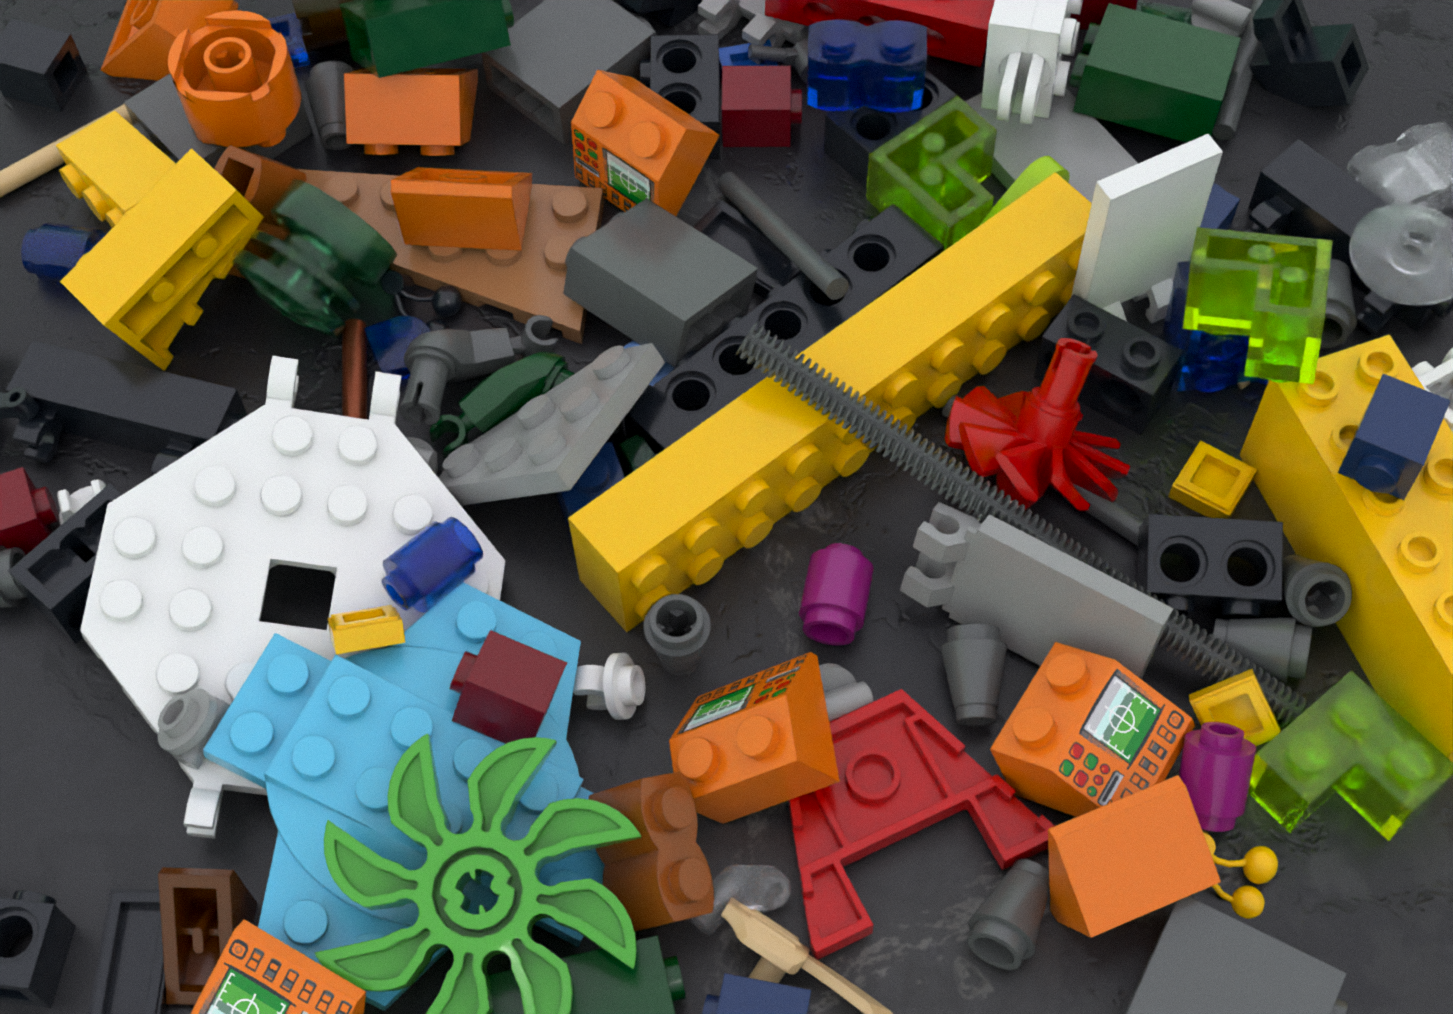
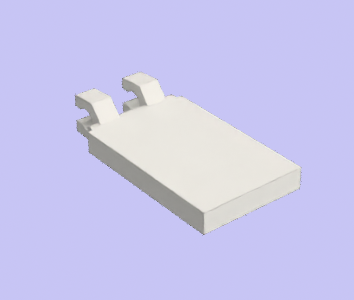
M1209 134L1096 182L1072 295L1075 294L1126 322L1121 303L1131 298L1137 302L1145 297H1149L1150 307L1146 309L1145 315L1151 323L1172 315L1179 300L1172 280L1180 277L1182 271L1188 268L1223 153Z

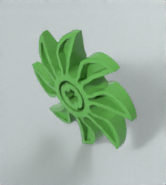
M425 734L414 742L401 756L391 776L387 795L391 823L427 850V859L421 868L408 870L399 863L379 856L329 820H327L324 833V855L327 867L333 880L344 894L352 901L371 911L416 903L419 909L418 919L413 926L399 929L382 938L314 952L315 956L322 966L362 990L387 992L412 986L431 962L433 954L441 948L448 947L454 955V962L452 968L446 974L438 996L426 1014H491L493 1003L487 965L495 955L506 954L511 960V969L520 988L524 1014H570L573 1003V982L569 966L542 944L534 942L532 929L535 923L543 918H550L561 926L579 932L633 970L637 952L635 932L625 907L604 885L589 878L547 886L539 881V873L547 863L557 862L574 853L640 839L641 835L632 822L618 810L598 801L574 798L549 803L531 825L529 833L524 838L515 841L507 839L505 830L512 821L519 800L557 744V741L554 739L540 737L523 738L509 742L492 751L476 766L467 781L470 810L474 821L472 827L467 832L454 834L451 832V824L442 805L431 739L429 734ZM481 876L493 877L490 889L498 896L497 903L491 910L480 905L479 914L468 913L467 910L470 907L471 901L462 893L465 885L471 879L480 885Z

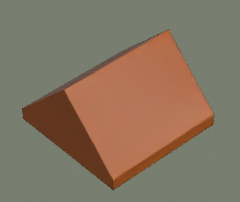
M417 167L391 180V195L405 245L522 251L532 189V173Z
M1178 775L1048 829L1050 911L1057 922L1090 938L1221 882L1186 785Z

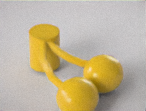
M1202 830L1215 864L1225 867H1242L1246 878L1255 884L1267 883L1275 876L1278 869V859L1270 848L1256 846L1251 848L1243 859H1222L1214 855L1216 845L1213 838L1207 831ZM1218 884L1211 886L1221 898L1230 902L1236 914L1243 918H1255L1264 909V897L1253 886H1241L1234 891L1232 896L1225 893Z

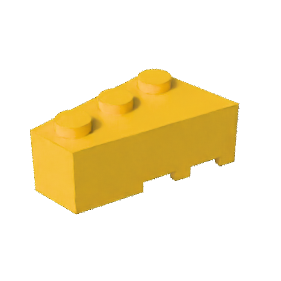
M116 111L111 112L55 145L66 163V166L59 169V172L71 192L79 200L84 197L96 217L101 222L106 220L111 228L120 221L125 212L133 208L156 185L171 166L176 164Z
M191 148L176 164L165 172L164 176L133 208L124 213L120 221L88 253L79 259L76 266L60 282L106 328L165 371L174 358L167 350L184 322L187 325H195L204 311L197 304L200 297L214 276L224 280L264 217Z

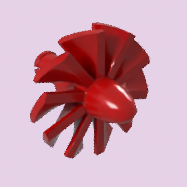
M1060 338L1057 341L1056 350L1040 387H1035L1030 392L1020 391L997 399L985 386H977L963 399L956 396L948 416L945 431L947 446L964 450L971 470L975 471L977 475L986 477L997 474L996 494L1003 490V499L1009 494L1011 501L1016 499L1019 506L1025 505V511L1030 509L1043 496L1049 484L1061 493L1077 510H1088L1090 504L1082 497L1073 484L1113 503L1119 492L1108 478L1120 479L1126 477L1130 469V465L1098 451V449H1119L1121 443L1116 438L1075 430L1078 422L1084 416L1081 414L1080 404L1077 402V399L1092 364L1096 362L1098 357L1097 352L1091 350L1089 345L1078 340Z

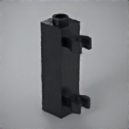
M1299 139L1260 171L1248 207L1252 210L1248 219L1254 222V224L1243 233L1242 238L1260 250L1272 238L1275 239L1282 232L1294 242L1299 243V246L1320 261L1335 259L1344 262L1351 272V284L1367 295L1362 302L1367 307L1356 317V323L1373 336L1393 316L1417 332L1434 315L1444 319L1453 311V249Z
M34 340L6 389V392H9L15 387H23L40 407L39 412L33 419L29 421L20 420L13 434V439L16 442L28 444L24 452L25 458L49 463L58 449L60 432H65L155 454L157 456L151 468L152 475L248 415L235 388Z

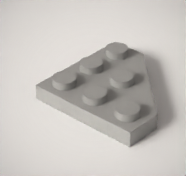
M652 343L625 349L620 345L609 348L592 363L545 394L531 399L518 412L474 441L454 450L444 460L442 465L444 471L438 478L461 506L571 490L664 365L665 361Z

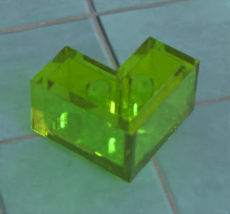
M957 95L869 154L866 199L880 212H883L894 203L944 245L945 251L976 229L992 211L994 196L979 183L991 176L997 130Z
M1197 227L1190 263L1183 329L1204 331L1212 335L1235 334L1250 336L1244 376L1266 378L1279 383L1292 381L1314 384L1325 321L1332 240Z
M1351 670L1256 753L1248 793L1291 833L1337 792L1379 833L1390 841L1435 800L1453 777V763Z

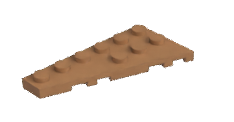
M297 169L306 173V191L297 216L286 228L287 238L314 248L323 245L348 253L351 261L367 267H371L373 263H376L396 272L409 275L413 279L414 284L433 291L444 285L454 286L459 290L463 302L477 307L489 304L513 313L514 320L524 324L533 316H548L553 320L551 327L561 330L563 338L582 344L587 309L563 294L567 273L565 259L570 247L576 240L583 236L587 237L600 229L604 208L603 188L532 184L522 251L404 244L391 195V180L399 175Z

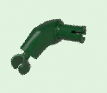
M544 351L506 365L480 382L458 402L464 411L458 417L451 414L441 415L437 423L430 426L429 434L431 441L435 442L447 432H454L459 435L454 442L449 443L444 448L443 456L446 459L454 450L468 444L467 433L475 426L483 433H486L518 412L531 399L545 394L575 373L568 370L569 364L565 362L564 356Z

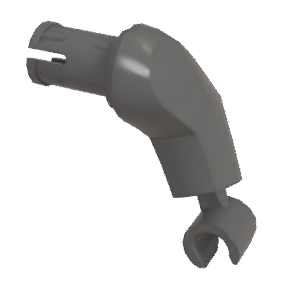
M544 315L533 316L527 321L522 335L512 338L509 337L507 328L445 329L430 331L417 336L411 341L403 357L410 375L404 399L400 404V414L406 420L421 425L425 408L428 410L425 422L427 425L437 423L440 418V408L446 383H462L491 375L496 370L515 362V355L521 354L525 358L543 351L553 353L558 342L557 338L549 340L538 339L549 333L553 320Z

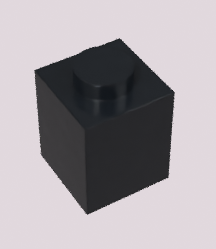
M12 18L0 35V90L3 96L62 112L87 73L72 35Z

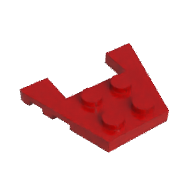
M902 689L830 721L840 782L788 800L810 950L813 957L817 960L873 933L874 925L843 868L844 866L962 810H967L1000 868L1004 870L1013 866L1016 860L1027 859L1048 849V829L1055 826L1045 816L1037 817L1015 797L1016 791L998 774L990 775L964 751L965 745Z

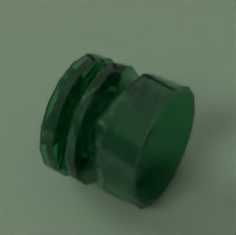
M294 179L270 210L273 219L287 234L285 239L281 240L269 233L255 230L250 237L251 242L269 260L265 261L255 254L241 249L233 259L232 264L249 281L254 291L274 309L301 326L310 327L328 337L337 339L345 329L346 324L327 305L331 304L345 313L355 315L360 308V304L343 285L345 281L349 279L358 285L374 289L396 260L397 253L374 228L353 211L317 187L302 180Z

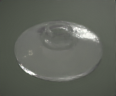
M1395 203L1374 209L1358 222L1350 239L1349 256L1355 272L1370 289L1391 301L1412 306L1435 305L1453 298V219L1427 206L1413 203Z

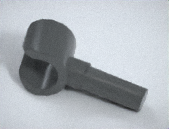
M812 38L803 39L792 48L785 47L783 49L750 44L748 48V58L794 65L801 80L806 84L817 83L823 78L817 64H829V60L822 47Z

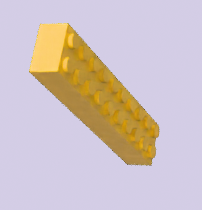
M1056 172L802 351L795 358L798 359L802 353L805 354L802 363H805L809 358L812 359L809 368L818 363L817 373L824 367L823 377H826L831 372L830 382L838 377L837 387L844 381L846 383L844 392L850 386L853 387L850 396L859 391L860 394L857 401L866 396L864 405H867L872 400L873 406L871 410L879 405L878 415L885 409L887 411L885 420L891 414L894 415L892 424L899 419L901 423L898 429L907 424V433L915 423L916 418L932 406L936 408L945 406L948 400L959 392L963 383L978 372L982 375L991 372L1003 360L1009 349L1023 339L1026 342L1034 340L1045 330L1051 318L1061 312L1072 295L1092 203ZM776 375L772 378L766 377L568 518L579 580L618 624L628 632L644 621L647 612L658 600L668 595L680 594L693 583L695 585L706 583L718 573L724 560L743 546L745 548L756 546L770 533L773 524L792 510L800 512L809 507L817 499L822 488L839 475L847 477L856 472L865 463L869 453L878 447V444L870 448L871 440L867 443L862 442L865 437L864 435L857 439L856 434L858 431L853 434L848 433L851 425L847 429H843L844 421L837 425L835 424L837 417L833 420L828 419L831 412L822 415L821 413L824 408L816 411L817 403L812 406L808 405L810 398L802 401L803 394L800 396L794 395L796 389L789 392L787 391L789 385L786 387L780 386L783 379L780 382H774Z

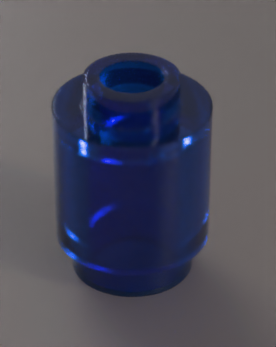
M45 223L40 228L33 227L27 231L22 242L21 257L23 266L28 273L36 274L42 281L61 283L60 281L76 266L79 259L88 253L107 232L102 228Z
M448 517L442 523L433 521L383 560L386 576L381 579V582L389 597L400 608L407 611L413 607L422 613H426L475 573V564L483 558V550L473 533L458 519Z

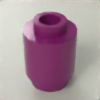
M835 543L828 545L825 549L815 551L810 556L799 616L804 622L802 628L804 634L816 642L827 645L849 644L854 640L855 633L862 629L864 625L874 567L856 547Z
M1206 722L1202 724L1201 730H1193L1185 735L1178 776L1186 785L1202 830L1214 832L1232 830L1235 827L1236 817L1242 816L1246 808L1256 747L1244 738L1243 730L1227 723Z

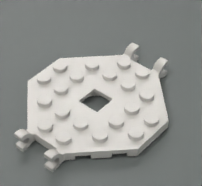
M272 356L265 405L107 505L80 631L84 640L96 656L103 661L121 685L124 693L155 733L158 734L159 732L158 719L161 711L173 697L179 694H185L194 689H203L212 696L231 705L275 633L332 661L336 653L331 642L329 625H327V630L260 621L269 570L279 564L330 571L336 576L329 618L332 614L392 605L402 618L404 632L461 582L500 600L505 559L395 425L400 398L401 375L376 372L369 420L294 409L299 384V376H297L298 359ZM387 646L337 655L345 659L355 654H359L374 649L386 648ZM206 758L198 770L179 762L180 767L193 782L183 823L184 827H187L186 833L188 836L215 839L223 790L267 795L265 788Z

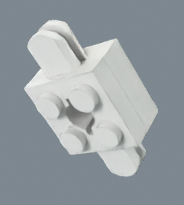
M995 0L988 27L981 108L997 110V120L1009 122L1012 113L1021 114L1020 124L1031 126L1034 116L1049 118L1054 95L1064 97L1066 93L1071 62L1062 61L1063 55L1074 57L1080 22H1077V19L1070 18L1071 13L1080 15L1083 0Z

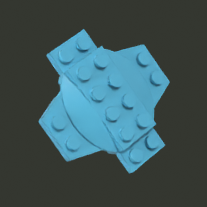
M464 582L458 584L404 632L405 643L362 652L345 659L335 654L332 661L275 633L203 749L206 759L267 790L269 809L278 834L258 928L322 965L314 952L382 938L399 929L409 928L416 923L419 916V909L416 903L371 911L352 901L341 891L328 870L324 855L326 823L329 820L379 856L399 863L408 870L421 868L426 862L427 850L391 823L387 795L391 776L401 756L414 742L425 734H429L442 805L450 821L451 832L463 834L472 827L474 819L470 810L467 781L476 766L492 751L505 745V743L451 721L461 694L449 688L465 651L478 655L490 630L567 662L552 702L536 736L554 739L557 741V744L519 800L512 821L505 830L506 838L513 841L524 838L529 833L531 825L549 803L563 799H588L589 795L594 794L581 787L584 779L579 777L574 755L566 740L581 641ZM595 849L574 853L557 862L545 864L539 873V881L544 885L553 886L560 882L591 878L603 885L605 864ZM481 876L480 885L473 879L465 885L462 893L471 901L470 907L467 910L468 913L479 914L480 905L491 910L497 903L498 896L490 889L493 877ZM543 918L535 923L536 926L579 947L584 937L579 932L561 926L550 918ZM448 947L441 948L433 954L431 962L416 981L449 949ZM409 987L387 992L366 991L365 1002L386 1011Z

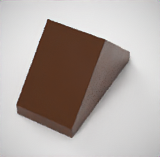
M162 867L158 873L166 1003L195 1005L234 929L244 919L254 924L257 901L234 870Z

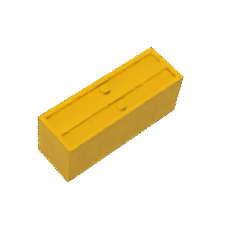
M1389 334L1272 373L1239 456L1244 463L1257 469L1253 480L1277 522H1283V532L1296 555L1336 565L1347 574L1352 589L1351 605L1347 613L1336 624L1429 783L1453 774V432L1443 418L1424 466L1405 500L1387 493L1370 491L1361 486L1356 480L1338 473L1362 416L1383 374L1424 389Z

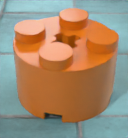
M223 11L205 17L207 25L190 34L188 28L180 33L170 48L168 69L188 122L194 130L197 139L205 144H216L224 147H229L230 145L235 147L253 145L272 147L279 144L285 138L286 128L296 117L301 104L300 86L286 40L281 32L279 34L271 27L270 21L259 14L248 11Z

